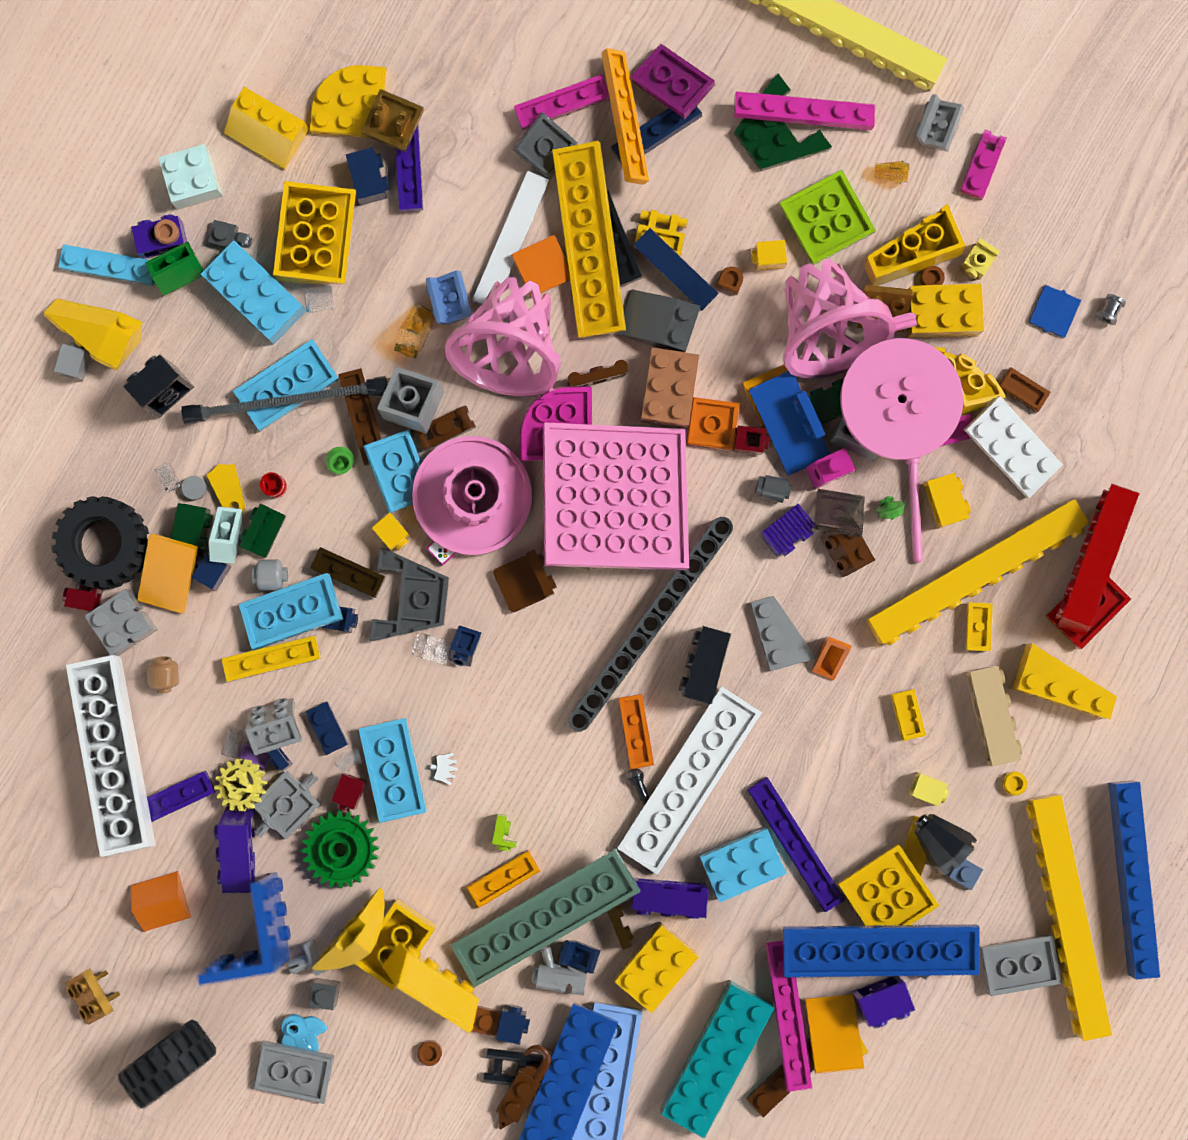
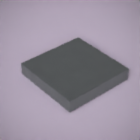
M540 112L512 150L543 177L550 180L556 173L552 150L577 145L578 142L546 114Z

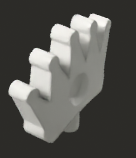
M454 753L436 756L437 765L431 764L430 769L436 770L434 778L448 785L451 782L447 781L446 778H455V775L450 774L449 771L458 770L457 767L450 766V764L457 763V761L448 759L450 756H454Z

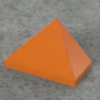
M825 637L812 672L835 680L852 645L831 637Z

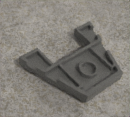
M380 548L377 569L402 572L397 621L372 619L370 641L444 626L449 577L385 548Z

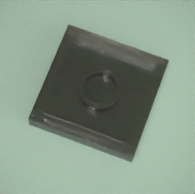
M817 489L814 530L861 537L863 533L865 496Z

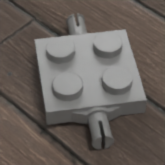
M285 771L266 790V794L260 796L262 802L254 803V809L261 815L263 820L254 830V833L257 834L263 828L257 835L262 838L271 828L287 839L321 805L309 790L319 778L311 772L301 782L296 780L288 771Z

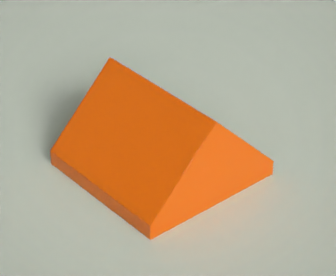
M178 871L131 885L132 913L144 932L191 918Z

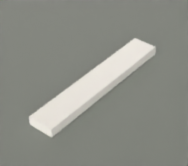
M527 171L472 299L473 302L482 305L494 283L498 281L501 284L509 277L515 264L511 254L521 250L549 184V179Z

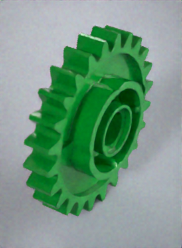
M342 810L337 812V816H334L331 811L328 812V819L323 815L319 817L320 824L317 822L311 823L314 830H306L310 838L302 840L303 843L307 844V847L302 849L301 852L308 854L303 859V862H310V866L306 870H315L313 878L321 876V884L328 880L330 888L336 882L340 889L344 887L345 882H347L349 887H352L354 879L361 883V875L366 877L370 875L367 868L374 869L376 867L372 860L379 859V856L374 854V851L380 849V846L374 845V841L378 837L371 836L375 828H366L368 820L360 822V814L352 818L351 811H348L346 816H343ZM337 843H343L346 846L347 852L345 855L341 856L336 853L335 845Z

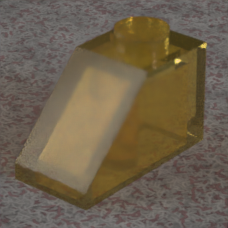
M418 304L413 306L399 328L394 351L415 359L418 357L435 320L431 309Z

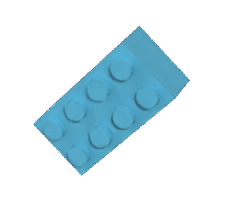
M234 240L201 273L225 299L273 344L306 312L303 305Z

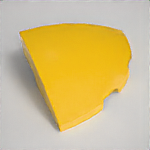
M934 347L951 362L961 381L963 391L961 416L988 406L997 396H1001L1002 399L1006 397L995 378L990 373L985 374L976 367L975 360L962 353L954 355L945 352V348Z
M381 887L363 904L356 915L340 930V934L327 946L312 967L315 971L333 970L350 966L371 953L380 934L384 917V890Z

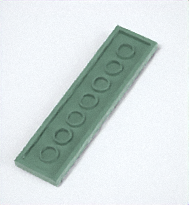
M615 848L462 937L450 946L475 988L631 898L641 890Z

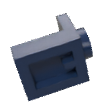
M340 607L343 619L322 627L352 633V629L356 628L358 624V614H355L356 609Z
M459 625L449 650L448 659L458 666L466 665L471 667L482 632Z

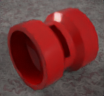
M268 472L260 479V489L269 497L279 498L285 494L287 483L279 474Z

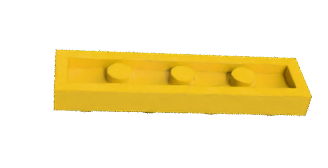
M315 635L221 658L227 682L322 659Z

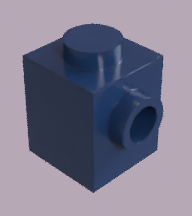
M206 553L205 556L202 555L196 562L195 568L197 569L192 578L217 591L232 566L227 563L210 561V554Z
M509 1004L508 1007H503L496 1040L520 1045L522 1033L527 1034L530 1019H526L527 1011H522L523 1007Z

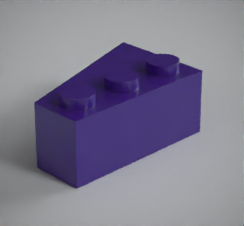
M226 807L218 825L214 827V838L218 839L219 847L216 848V862H220L217 882L221 884L222 893H251L250 884L255 883V852H253L252 837H255V829L251 828V818L255 814V809L247 808L243 812L239 810L232 811L230 807Z
M634 878L641 890L632 896V910H637L636 914L651 915V912L661 913V916L665 917L682 915L685 918L691 919L707 918L708 887L706 883Z

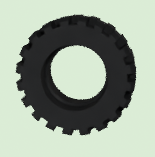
M91 496L87 497L85 501L78 500L74 502L73 508L67 507L63 511L64 518H58L55 525L59 527L57 532H52V539L56 540V545L51 546L52 553L57 554L55 561L58 566L63 568L62 572L67 577L72 578L74 582L98 589L117 588L122 586V583L133 580V575L136 572L140 573L143 566L141 564L145 560L149 530L143 524L144 519L142 516L137 514L131 506L109 497ZM97 521H109L115 524L120 531V551L110 563L94 565L87 561L82 551L84 533Z
M191 1019L118 1073V1081L136 1107L144 1109L168 1093L215 1056L216 1047L198 1021Z

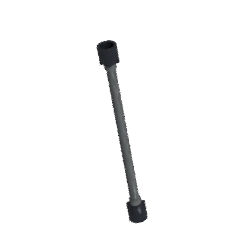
M386 376L367 379L366 382L361 383L359 386L332 388V390L326 389V391L320 390V392L314 391V393L308 392V394L305 392V394L299 393V395L293 394L223 406L218 405L211 408L208 406L203 407L201 404L186 405L181 407L184 424L189 425L205 421V418H210V416L263 409L278 405L283 406L284 404L290 405V403L296 404V402L302 403V401L308 402V400L317 401V399L323 400L360 393L363 395L368 394L369 396H383L388 383Z

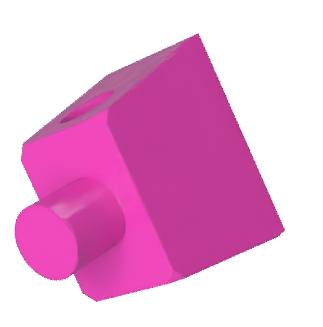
M846 448L819 459L805 468L815 490L856 471Z

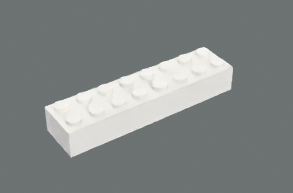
M110 655L66 665L100 857L156 846L122 659L119 656Z

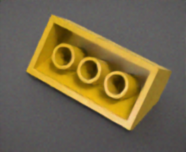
M399 943L382 965V968L394 985L470 1033L473 1029L479 998L473 992L475 988L465 980L462 983L458 981L457 976L446 968L443 971L438 968L440 965L432 958L427 957V959L421 957V952L414 946L409 945L407 948Z

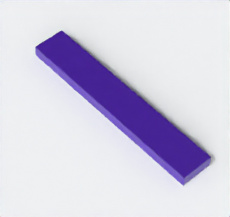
M765 777L748 788L747 791L823 911L826 913L845 901L769 778Z

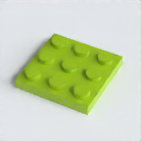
M842 169L779 203L813 266L876 232Z

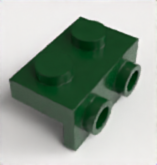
M261 503L258 507H254L249 518L252 520L248 529L245 528L240 536L239 541L242 542L240 547L263 558H267L286 516Z

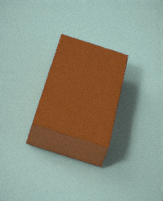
M1012 367L1008 369L999 383L1005 394L1036 413L1040 411L1051 393Z

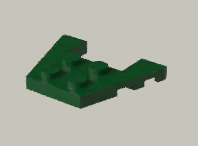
M778 73L762 94L786 96L790 93L791 89ZM744 118L734 131L735 137L760 171L788 164L790 161L800 158H808L820 152H828L832 148L820 130L799 143L784 122Z

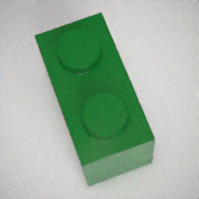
M188 241L145 262L151 277L163 296L203 277L201 275L204 271Z

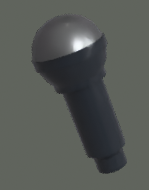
M638 768L632 769L628 772V781L635 786L640 800L643 804H646L649 795L643 783L644 773Z

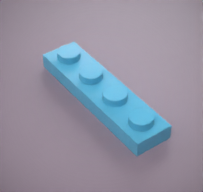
M63 244L59 268L62 270L154 286V280L145 263L149 261L147 259Z

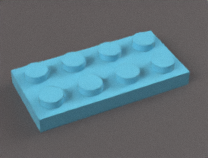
M311 339L233 390L241 403L293 394L299 395V393L305 394V392L307 394L308 392L314 393V391L320 392V390H325L340 379L315 341ZM305 402L256 410L251 409L246 412L261 432Z
M328 573L239 604L252 650L263 648L343 619L333 583Z
M407 718L359 728L379 823L427 812Z

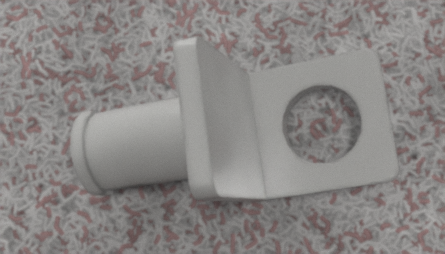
M310 940L303 945L306 954L288 960V967L298 964L290 969L293 975L310 967L312 968L320 957L314 940ZM312 968V970H313L315 976H316V975H319V974H321V973H324V972H326V971H329V970L315 971V970Z

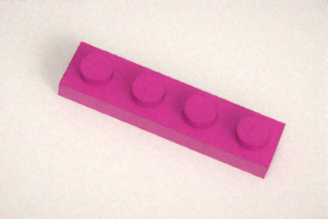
M603 74L517 104L514 106V110L521 129L525 130L530 127L540 112H543L553 120L606 101L610 97Z

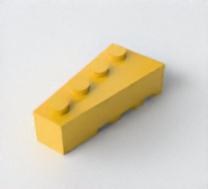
M948 203L933 215L923 219L915 227L903 232L901 236L867 256L864 267L872 285L878 286L962 255L965 243Z
M1033 643L1025 644L1012 685L1013 690L1101 719H1111L1117 700L1116 695Z

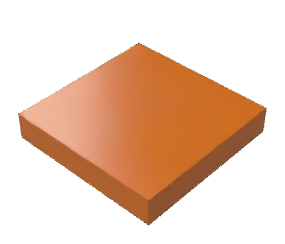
M555 235L511 254L524 284L528 281L539 285L540 294L570 281L569 266Z
M693 397L686 445L733 451L740 403Z

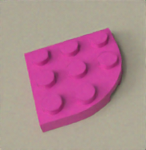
M591 386L555 388L539 396L529 406L523 417L520 429L521 461L543 460L544 423L592 425Z

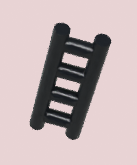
M488 1048L486 1058L494 1059L492 1073H484L483 1082L510 1085L515 1076L502 1075L503 1060L518 1062L517 1074L520 1068L527 1066V1063L540 1064L543 1056L531 1053L525 1056L523 1052Z

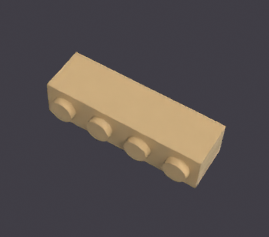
M990 666L965 672L987 765L993 767L1021 760L1022 746L1015 737L1014 731L1017 730L1014 717H1010L1008 707H1011V701L1008 693L1004 692L1005 676L1003 670H999L998 666Z

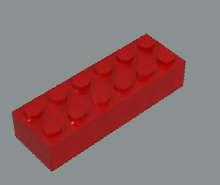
M1112 483L1108 490L1103 489L1096 509L1100 511H1095L1088 527V531L1092 533H1087L1080 549L1083 556L1079 555L1072 574L1076 575L1075 579H1070L1063 595L1067 597V601L1062 600L1055 617L1059 619L1058 627L1086 636L1091 628L1140 493Z

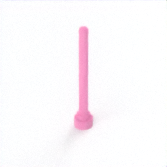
M922 457L906 460L909 471L912 547L915 563H920L923 560L918 463H920Z

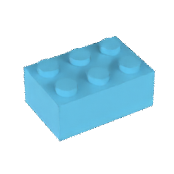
M762 827L699 855L720 903L787 874L766 827Z

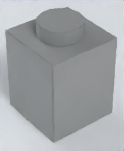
M71 342L70 346L62 344L54 371L60 375L84 381L90 353L84 350L83 346L79 347L74 342Z

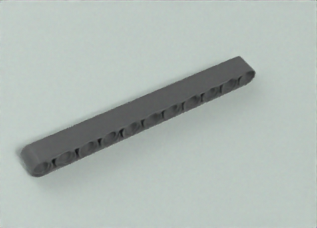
M718 517L712 522L689 553V561H697L700 565L699 571L691 573L688 570H677L573 710L569 717V725L574 731L582 732L590 726L733 531V524L729 518ZM718 522H723L727 525L728 531L726 534L722 535L716 532L715 525ZM704 541H709L713 544L714 550L712 553L706 554L702 551L701 544ZM677 579L683 580L686 585L683 592H676L672 587L673 581ZM663 598L669 599L672 604L671 609L667 612L661 611L658 607L659 600ZM649 617L654 618L657 621V628L654 631H648L644 627L645 619ZM640 637L643 640V647L640 650H633L630 647L631 638ZM619 656H625L629 660V666L624 670L616 667L615 661ZM605 675H611L615 680V684L611 689H605L601 685V679ZM592 694L598 695L601 699V703L597 708H590L587 705V698ZM576 714H582L586 717V724L581 728L574 726L572 722Z

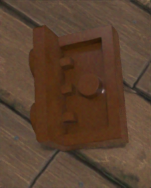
M853 519L820 536L824 547L830 554L842 577H846L875 561Z

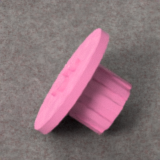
M897 338L877 343L857 357L844 377L841 387L840 405L842 416L849 432L865 449L887 459L911 460L933 452L952 435L961 417L963 391L961 381L954 366L940 351L918 340Z
M463 436L442 443L423 460L414 479L412 502L421 528L436 544L457 554L482 555L502 548L521 531L530 512L532 490L524 465L509 448L486 437ZM469 492H475L477 497L470 496Z

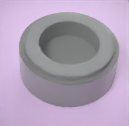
M189 476L182 483V492L191 500H199L207 492L206 482L198 476Z

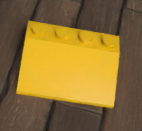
M284 181L273 271L276 281L299 284L346 283L356 190Z

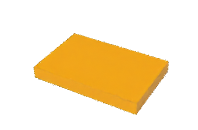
M152 533L148 539L137 601L183 614L186 611L198 546Z
M854 994L805 999L815 1074L864 1069Z

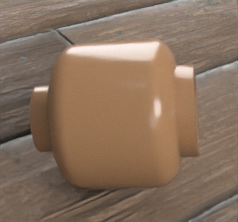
M168 656L153 658L152 662L147 665L148 686L157 689V693L171 692V688L179 684L177 662L171 660V657Z

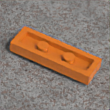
M638 694L620 697L618 699L630 769L653 766L654 760L643 696Z

